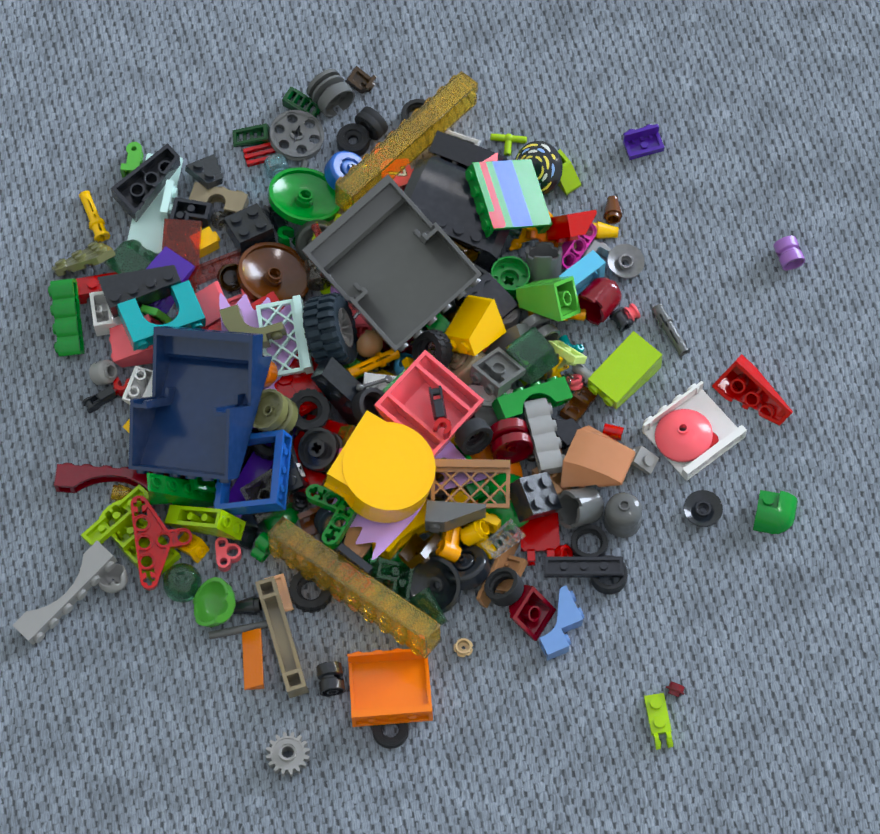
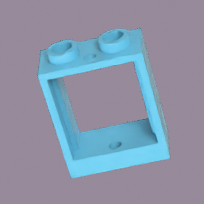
M592 250L559 277L573 276L578 296L594 279L605 276L606 262Z

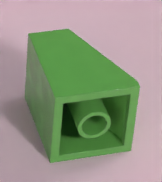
M573 276L533 281L516 288V298L519 307L558 322L581 313Z

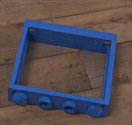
M285 430L251 433L248 446L275 442L270 498L229 503L230 483H219V479H217L214 509H222L234 516L286 510L292 436Z

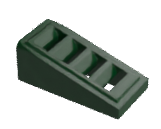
M293 87L289 88L282 99L283 106L290 110H301L310 113V109L314 106L315 108L310 114L317 117L320 113L317 104L310 97Z
M267 123L232 130L234 147L257 146L270 142V127ZM239 134L243 135V141H239Z

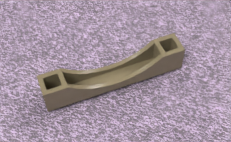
M273 576L255 582L288 696L293 698L309 693L276 580Z

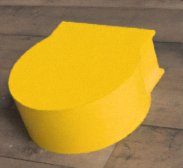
M366 411L329 469L323 486L343 497L357 514L368 520L380 523L398 522L413 515L424 504L435 477L434 455L427 441L412 428L399 423L386 422L371 412Z

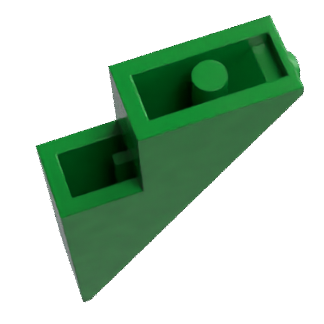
M147 473L150 505L173 503V505L192 507L214 506L216 494L192 490L189 480Z

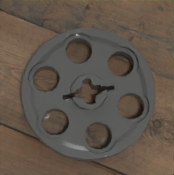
M290 110L281 113L273 120L270 127L269 140L275 152L283 158L292 161L308 160L320 151L324 141V129L320 121L312 114L301 110ZM294 117L297 122L289 123L287 119ZM311 122L314 124V127L307 128L305 123ZM277 127H281L284 130V132L279 134L276 133L274 129ZM298 128H300L298 138H296V142L294 143V135L297 133ZM315 137L319 142L313 144L309 139ZM286 143L289 147L282 149L279 147V144ZM298 148H304L306 150V153L299 154L296 150Z

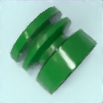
M505 256L494 262L490 274L517 301L516 288L528 284L530 280V269L527 263L515 256Z

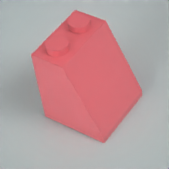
M218 281L195 293L206 318V327L202 329H208L210 326L221 321L219 295L220 293L223 294V291Z
M149 314L143 316L150 323L163 325ZM123 324L109 328V341L112 347L111 358L115 364L123 368L153 363V345L144 350L138 349L134 351Z

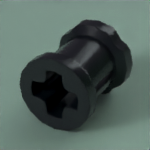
M622 307L615 309L609 316L610 320H614L618 325L620 332L627 330L634 323L632 319L625 315Z

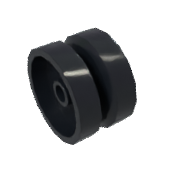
M321 427L313 428L307 431L300 439L298 455L306 467L327 474L339 455V448H343L346 442L337 433Z

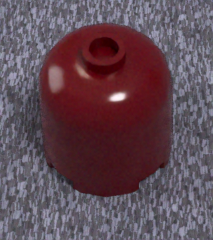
M605 277L594 279L578 295L580 309H586L585 319L595 325L604 322L620 304L622 294L615 281Z

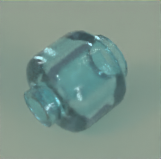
M272 154L264 161V169L271 180L279 172L289 169L288 162L282 154Z

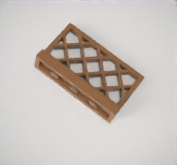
M435 459L436 470L431 486V501H435V495L442 490L449 497L445 502L450 500L456 502L453 497L461 490L468 497L463 503H468L471 500L476 504H486V508L510 509V460ZM436 473H445L449 479L440 485L436 481ZM458 473H464L469 478L461 486L453 479ZM478 473H483L488 478L481 486L473 479ZM497 474H506V481L501 486L493 480ZM450 481L458 487L451 496L444 489ZM470 481L478 487L471 496L463 489ZM490 481L498 488L491 496L482 489ZM480 490L488 497L483 503H477L473 499ZM501 491L506 496V504H497L492 498Z

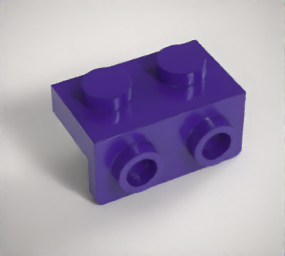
M649 124L643 128L630 129L623 133V145L629 160L664 151L665 147L659 134L658 124Z

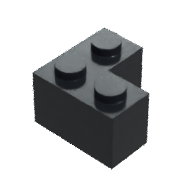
M175 197L167 226L169 240L187 243L191 227L202 229L210 227L213 217L212 204Z

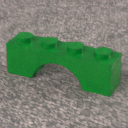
M554 376L547 379L544 383H540V381L535 382L529 388L519 387L510 394L505 392L496 398L491 405L498 421L507 418H519L523 413V404L527 400L546 398L547 402L551 403L552 408L567 404L573 398L565 376L560 378Z

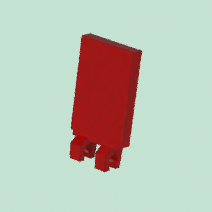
M558 512L529 520L528 523L520 527L521 551L527 552V566H535V551H546L547 557H555V549L560 545Z

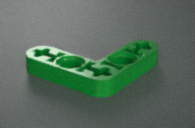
M312 484L305 491L308 502L334 512L333 517L322 534V542L327 549H335L340 545L357 513L352 508L346 511V507L350 506L340 495L321 485ZM334 497L337 499L335 504L327 503L329 498ZM338 520L346 522L342 527L335 526V523Z

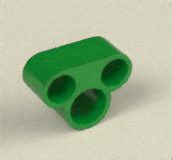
M269 530L268 533H261L256 539L255 547L250 555L263 563L281 542L282 537L272 530Z

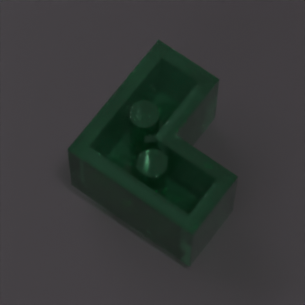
M369 558L368 564L372 566V574L368 578L383 581L380 601L392 604H408L414 568L410 569L402 562L383 558H376L374 560Z

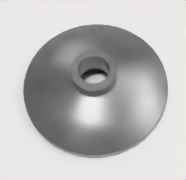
M631 244L615 246L609 252L607 259L610 270L616 276L624 279L638 276L645 265L642 252ZM622 262H627L628 266L623 265Z

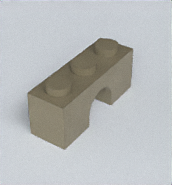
M199 182L194 183L189 197L190 200L211 204L215 202L224 203L225 217L247 208L249 204L248 194H245L243 191L228 190L223 186L206 189Z

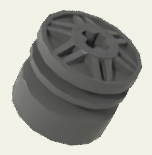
M327 69L319 73L312 79L306 90L307 95L317 104L320 111L329 118L337 115L333 107L339 105L344 111L355 98V92L344 82L343 77L335 69Z

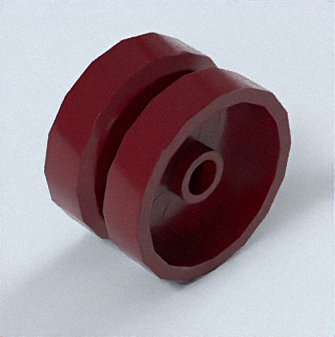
M507 418L490 426L493 431V438L489 446L493 460H510L511 464L528 458L534 450L532 439L529 436L527 423L523 419Z

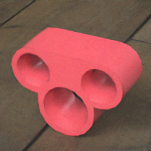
M219 537L216 539L217 566L220 571L227 572L230 570L232 563H237L242 558L239 545L229 543L226 538ZM230 550L238 551L236 556H229L228 552Z

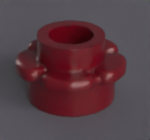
M670 681L669 686H666L669 689L668 694L678 698L680 694L684 695V686Z

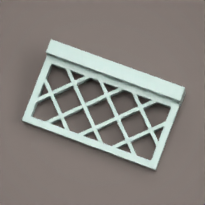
M300 295L292 296L293 299L256 305L259 328L272 325L273 323L271 322L277 314L284 318V326L287 322L294 325L292 332L285 335L287 338L282 345L272 339L269 340L270 344L273 343L279 347L274 356L267 352V348H263V355L272 356L271 361H276L282 365L277 377L303 372L306 374L314 373L311 351L308 349L307 340L304 335L305 330L302 318L304 305ZM291 305V312L287 317L279 312L283 306ZM270 309L274 313L267 320L262 317L261 310ZM290 339L297 344L293 352L284 348ZM282 350L290 355L285 363L277 359ZM293 357L299 361V368L291 369L287 366Z

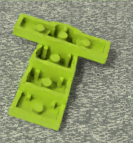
M140 484L122 500L109 505L102 512L99 519L81 534L82 539L90 546L96 541L102 544L111 537L138 570L130 504L132 498L138 495L144 496L149 502L148 492ZM137 501V504L134 506L138 507L139 512L140 510H142V506L145 504H142L141 501ZM140 519L137 521L136 526L144 529L148 523L146 520ZM163 536L159 537L158 542L161 545L168 544ZM142 538L139 541V546L142 548H146L150 544V540L147 538ZM170 549L162 574L181 558L175 549ZM144 557L141 560V564L145 567H149L153 562L150 557ZM142 571V573L146 572L147 579L151 583L155 581V579H151L150 571Z

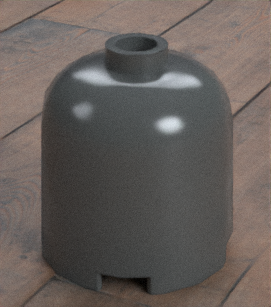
M536 242L535 246L530 247L528 245L525 248V263H527L530 269L529 283L559 278L562 272L563 250L561 246L557 248L554 247L552 242Z
M574 488L564 490L561 494H558L562 508L556 512H558L561 519L559 523L564 528L572 529L596 522L603 514V498L594 488Z
M621 492L613 495L608 500L604 511L603 523L605 529L611 535L613 534L621 538L631 537L636 534L642 522L640 501L630 493Z

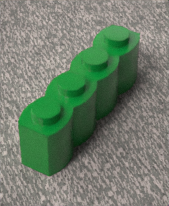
M72 278L50 281L48 293L53 300L50 305L51 315L55 318L52 330L57 337V342L54 344L55 352L58 353L59 357L85 354L77 280Z

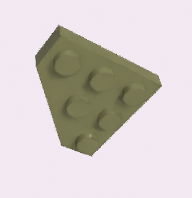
M93 241L87 245L88 248L73 252L71 257L66 260L65 258L55 262V266L51 268L55 275L59 277L65 275L66 270L75 272L85 269L86 264L95 266L116 254L113 248L103 242Z

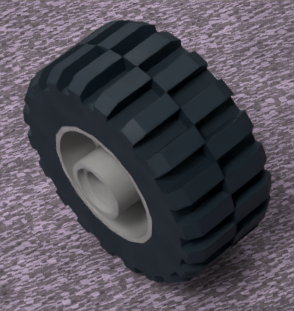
M333 292L308 299L303 307V328L308 349H310L311 356L316 364L319 365L322 360L333 357L342 366L353 363L358 356L356 349L358 332L352 310L349 308V304L345 301L344 296Z

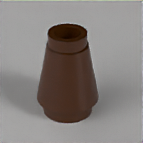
M609 196L607 198L604 218L607 223L616 224L622 218L618 197Z

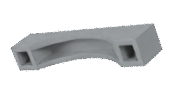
M96 541L83 554L79 574L68 591L48 606L26 611L13 626L32 645L41 642L45 637V633L49 629L55 628L59 623V619L64 614L70 613L73 605L78 600L80 601L85 598L87 591L92 586H96L101 581V577L115 567L116 558L99 541Z

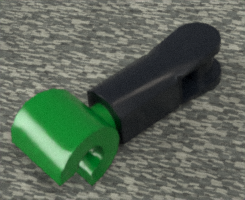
M263 205L267 217L277 232L278 243L290 247L289 238L294 237V230L287 226L284 219L276 212L271 214L274 211L271 205Z

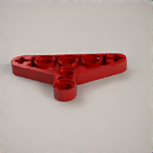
M138 495L132 498L130 506L141 586L145 590L151 591L159 583L170 549L189 546L192 542V533L187 528L168 530L144 496ZM137 501L145 504L142 506L143 514L139 515L138 507L134 506L137 504ZM145 519L148 523L147 527L144 529L138 528L136 526L138 520ZM180 533H187L189 540L187 542H180L178 536ZM160 536H168L170 539L169 543L161 545L158 542ZM140 539H149V546L146 548L140 547ZM144 557L152 559L153 562L149 567L141 564V560ZM142 571H150L151 579H155L152 585L148 586L144 582L147 580L146 572L142 573Z

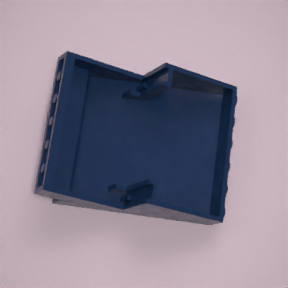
M173 326L154 327L152 396L130 399L129 469L136 470V473L140 474L151 471L153 474L158 475L168 473L169 477H181V475H185L186 479L202 477V481L219 479V483H230L232 479L239 478L262 396V390L264 389L272 356L262 355L263 334Z

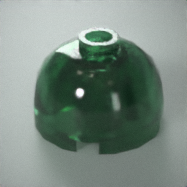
M177 563L171 566L165 572L163 578L165 593L171 600L179 603L191 601L202 585V577L198 570L187 563Z

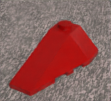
M742 354L712 385L726 400L732 402L735 399L743 403L742 408L748 410L751 407L758 411L759 416L779 426L793 413L760 371Z

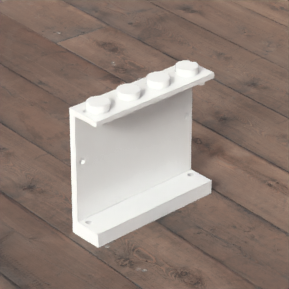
M702 381L697 385H691L683 395H677L670 405L661 407L655 416L646 418L642 427V432L657 448L655 429L662 417L669 412L678 409H691L707 418L711 424L712 432L718 436L719 442L694 461L676 462L665 457L686 481L744 439L747 432L743 425L737 428L705 393Z

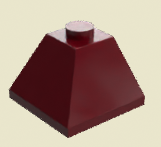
M524 585L522 596L518 601L509 605L510 618L534 641H537L556 611V608L534 586Z

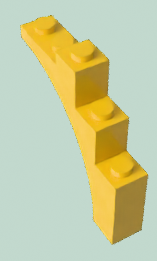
M456 489L452 490L450 496L456 491ZM459 491L453 499L456 502L463 503L468 497L462 491ZM426 499L412 522L379 555L380 557L390 561L398 550L409 541L412 535L415 533L421 535L429 532L425 531L426 504L429 499ZM486 512V517L477 521H485L490 533L498 535L501 530V519L495 514ZM471 523L465 524V525H463V526H461V527H466V526L470 525ZM374 542L372 543V550H373V551H374L375 546H376V543H374Z

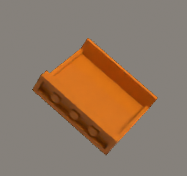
M396 648L389 651L375 650L364 653L358 651L347 654L352 727L433 721L427 648Z

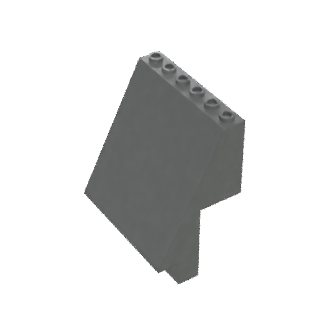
M388 174L302 250L305 256L317 268V271L339 294L344 296L349 305L394 352L404 350L409 345L407 341L411 337L416 339L422 334L423 330L421 328L426 324L431 326L438 319L436 315L441 311L445 313L452 307L450 303L455 298L459 301L467 294L465 289L469 286L472 288L481 281L479 277L482 275L436 222L432 224Z

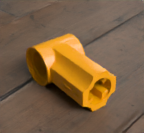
M461 526L443 532L442 539L438 542V548L435 550L436 555L452 563L459 559L462 551L459 546Z

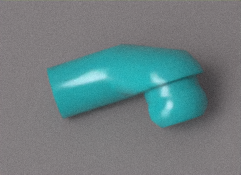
M567 335L559 338L560 341L583 354L584 346L582 344H571Z

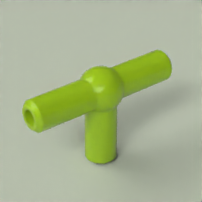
M509 133L490 134L491 141L504 142L505 156L511 155L512 143L526 144L527 142L526 136H515Z

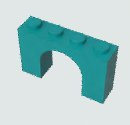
M189 280L171 286V295L178 309V315L167 324L157 325L147 321L143 317L135 298L117 304L118 315L134 351L138 349L144 350L153 345L154 327L173 326L196 329L206 327L205 315Z

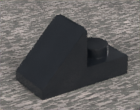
M257 513L242 515L241 520L246 522L241 541L234 540L233 543L251 550L256 533H268L263 518L258 516Z

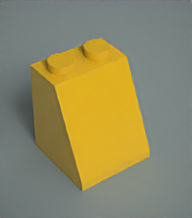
M468 295L444 334L451 341L452 352L476 356L505 334L506 329L494 299Z

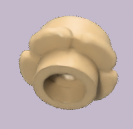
M461 638L454 644V652H457L459 657L469 656L473 652V644L470 640Z

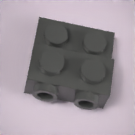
M498 347L471 365L470 378L473 383L481 384L488 395H494L498 398L511 389L513 382L525 375L526 369Z

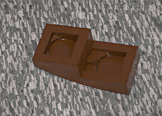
M583 386V388L575 391L573 398L563 407L559 416L565 420L573 418L577 423L597 398L598 394L594 395L586 386Z

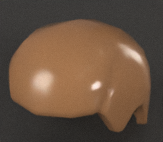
M373 329L365 330V333L357 341L356 349L359 355L366 358L374 357L376 353L381 352L383 339Z

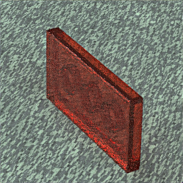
M164 219L162 250L166 246L196 266L188 280L194 293H197L202 221Z

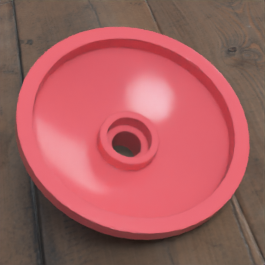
M678 409L669 412L662 417L655 429L657 448L665 457L676 462L694 461L710 448L713 439L710 422L704 415L691 409Z

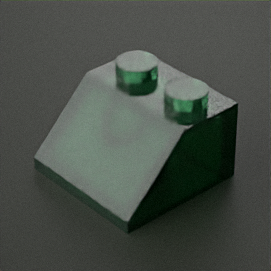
M132 239L122 242L114 250L116 255L104 261V264L118 274L144 270L156 258V254L144 248L139 241Z
M535 327L529 329L505 348L507 354L526 369L525 375L519 379L529 384H533L559 364L554 348Z

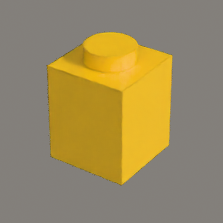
M210 227L190 236L191 245L200 258L220 248V238L216 231L212 232Z

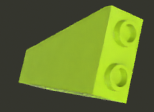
M170 505L165 519V523L175 529L187 528L195 533L240 541L246 524L245 521L222 509Z

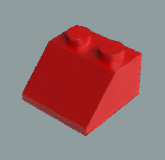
M591 210L550 217L552 226L546 231L548 241L556 240V243L578 240L579 235H585L597 211Z

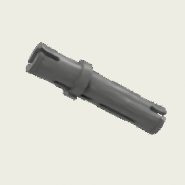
M657 304L652 308V312L658 319L660 328L664 329L679 356L687 354L690 350L674 326L672 317L668 316L662 304Z

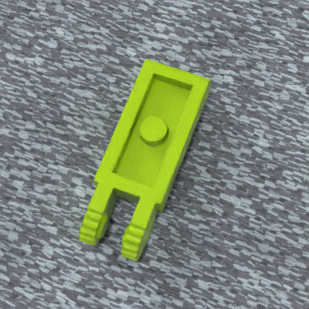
M664 693L644 696L651 736L654 738L656 750L661 749L660 734L666 735L668 748L673 747L672 730Z

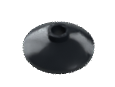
M698 490L691 493L685 500L684 514L696 526H712L722 516V502L713 492ZM699 509H706V513H700Z

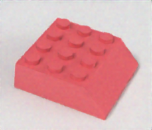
M424 350L374 406L384 421L403 424L418 432L429 444L435 458L452 440L459 427L470 420L481 408L484 399L429 352ZM439 385L442 387L447 419L452 424L451 435L446 440L443 439L445 428L441 427L437 432H433L435 421L428 387H431V389L438 388ZM440 395L433 396V399H440Z

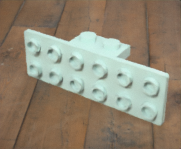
M148 153L146 155V160L153 154ZM180 157L181 165L173 176L166 180V185L140 219L135 222L132 218L126 251L158 255L163 250L174 199L178 195L177 186L183 158Z

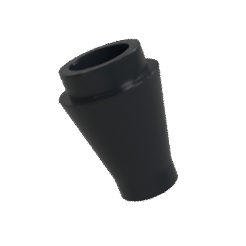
M252 596L235 602L236 606L233 614L257 615L262 613V604L259 597Z

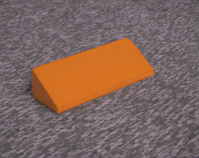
M261 628L242 633L244 690L264 689Z

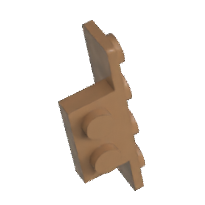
M509 532L498 555L495 557L490 574L498 568L509 567L515 570L520 577L522 576L528 562L524 558L514 556L520 541L513 533ZM513 579L502 581L497 586L495 592L506 593L512 587ZM484 581L476 599L484 608H488L491 600L484 591Z

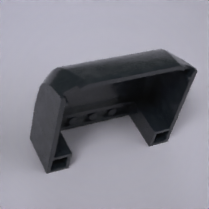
M436 156L419 159L405 187L404 193L432 224L436 222L451 240L479 251L480 254L476 265L491 273V268L500 256L510 229L494 230L486 238L481 227L479 214L476 212L474 198L471 196L469 183L465 177L467 169Z

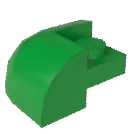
M760 490L753 530L769 534H780L787 531L795 520L797 498L784 491L775 493Z

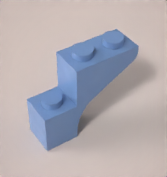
M563 586L559 590L558 614L555 627L548 634L539 638V645L547 661L569 652L571 641L566 632L582 626L583 619L585 618L580 607L577 608L575 604L576 597L573 591H569L567 586Z

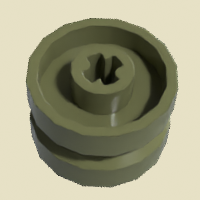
M275 389L262 390L253 426L262 432L285 430L289 433L296 425L298 419L296 403Z

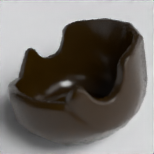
M225 264L219 269L217 274V281L220 287L228 292L237 291L241 288L237 278V264Z

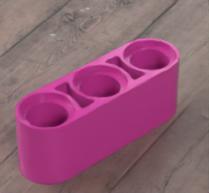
M591 223L585 235L578 236V240L566 241L562 244V269H569L581 259L596 236L597 229L593 223Z

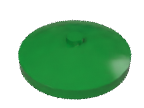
M297 167L283 170L274 176L269 185L268 200L273 210L279 216L289 222L303 225L315 219L327 222L333 220L340 211L342 194L330 187L322 172L310 168Z

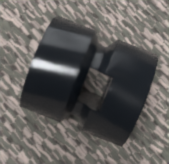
M329 661L317 665V678L321 680L318 683L320 695L328 697L343 694L346 690L344 679L341 678L343 676L342 664L337 661Z

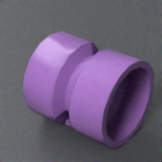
M786 236L774 243L773 247L779 257L783 270L795 269L805 263L804 255L799 249V243L795 236Z

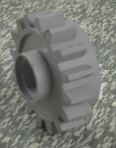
M283 732V737L281 738L275 735L276 741L270 740L271 747H266V751L269 753L266 755V760L270 761L268 763L269 767H275L274 773L277 774L280 771L282 777L286 773L290 777H293L294 772L300 774L301 768H307L305 761H310V756L307 755L310 754V748H306L308 746L307 741L301 742V735L295 738L294 732L290 736ZM286 751L293 752V755L289 758L283 756Z

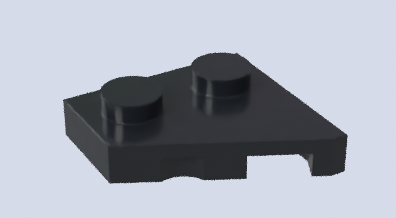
M214 154L187 164L185 167V171L206 189L223 183V177Z

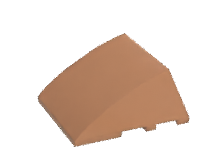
M589 425L576 431L563 460L560 488L567 490L568 487L585 488V486L597 485L598 487L622 485L636 453Z

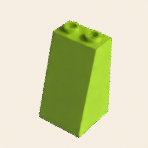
M633 331L588 378V389L594 395L598 394L601 396L607 406H613L617 410L658 372L662 365L663 354Z

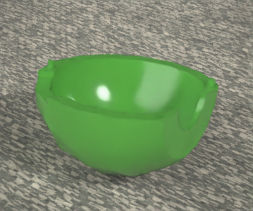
M213 577L206 580L196 592L193 598L195 621L201 626L216 627L225 623L234 613L236 606L235 593L232 587L222 578Z

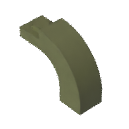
M238 304L219 310L222 321L228 331L263 334V348L271 347L270 339L278 340L287 335L283 322L261 328L247 325L244 322L242 311Z

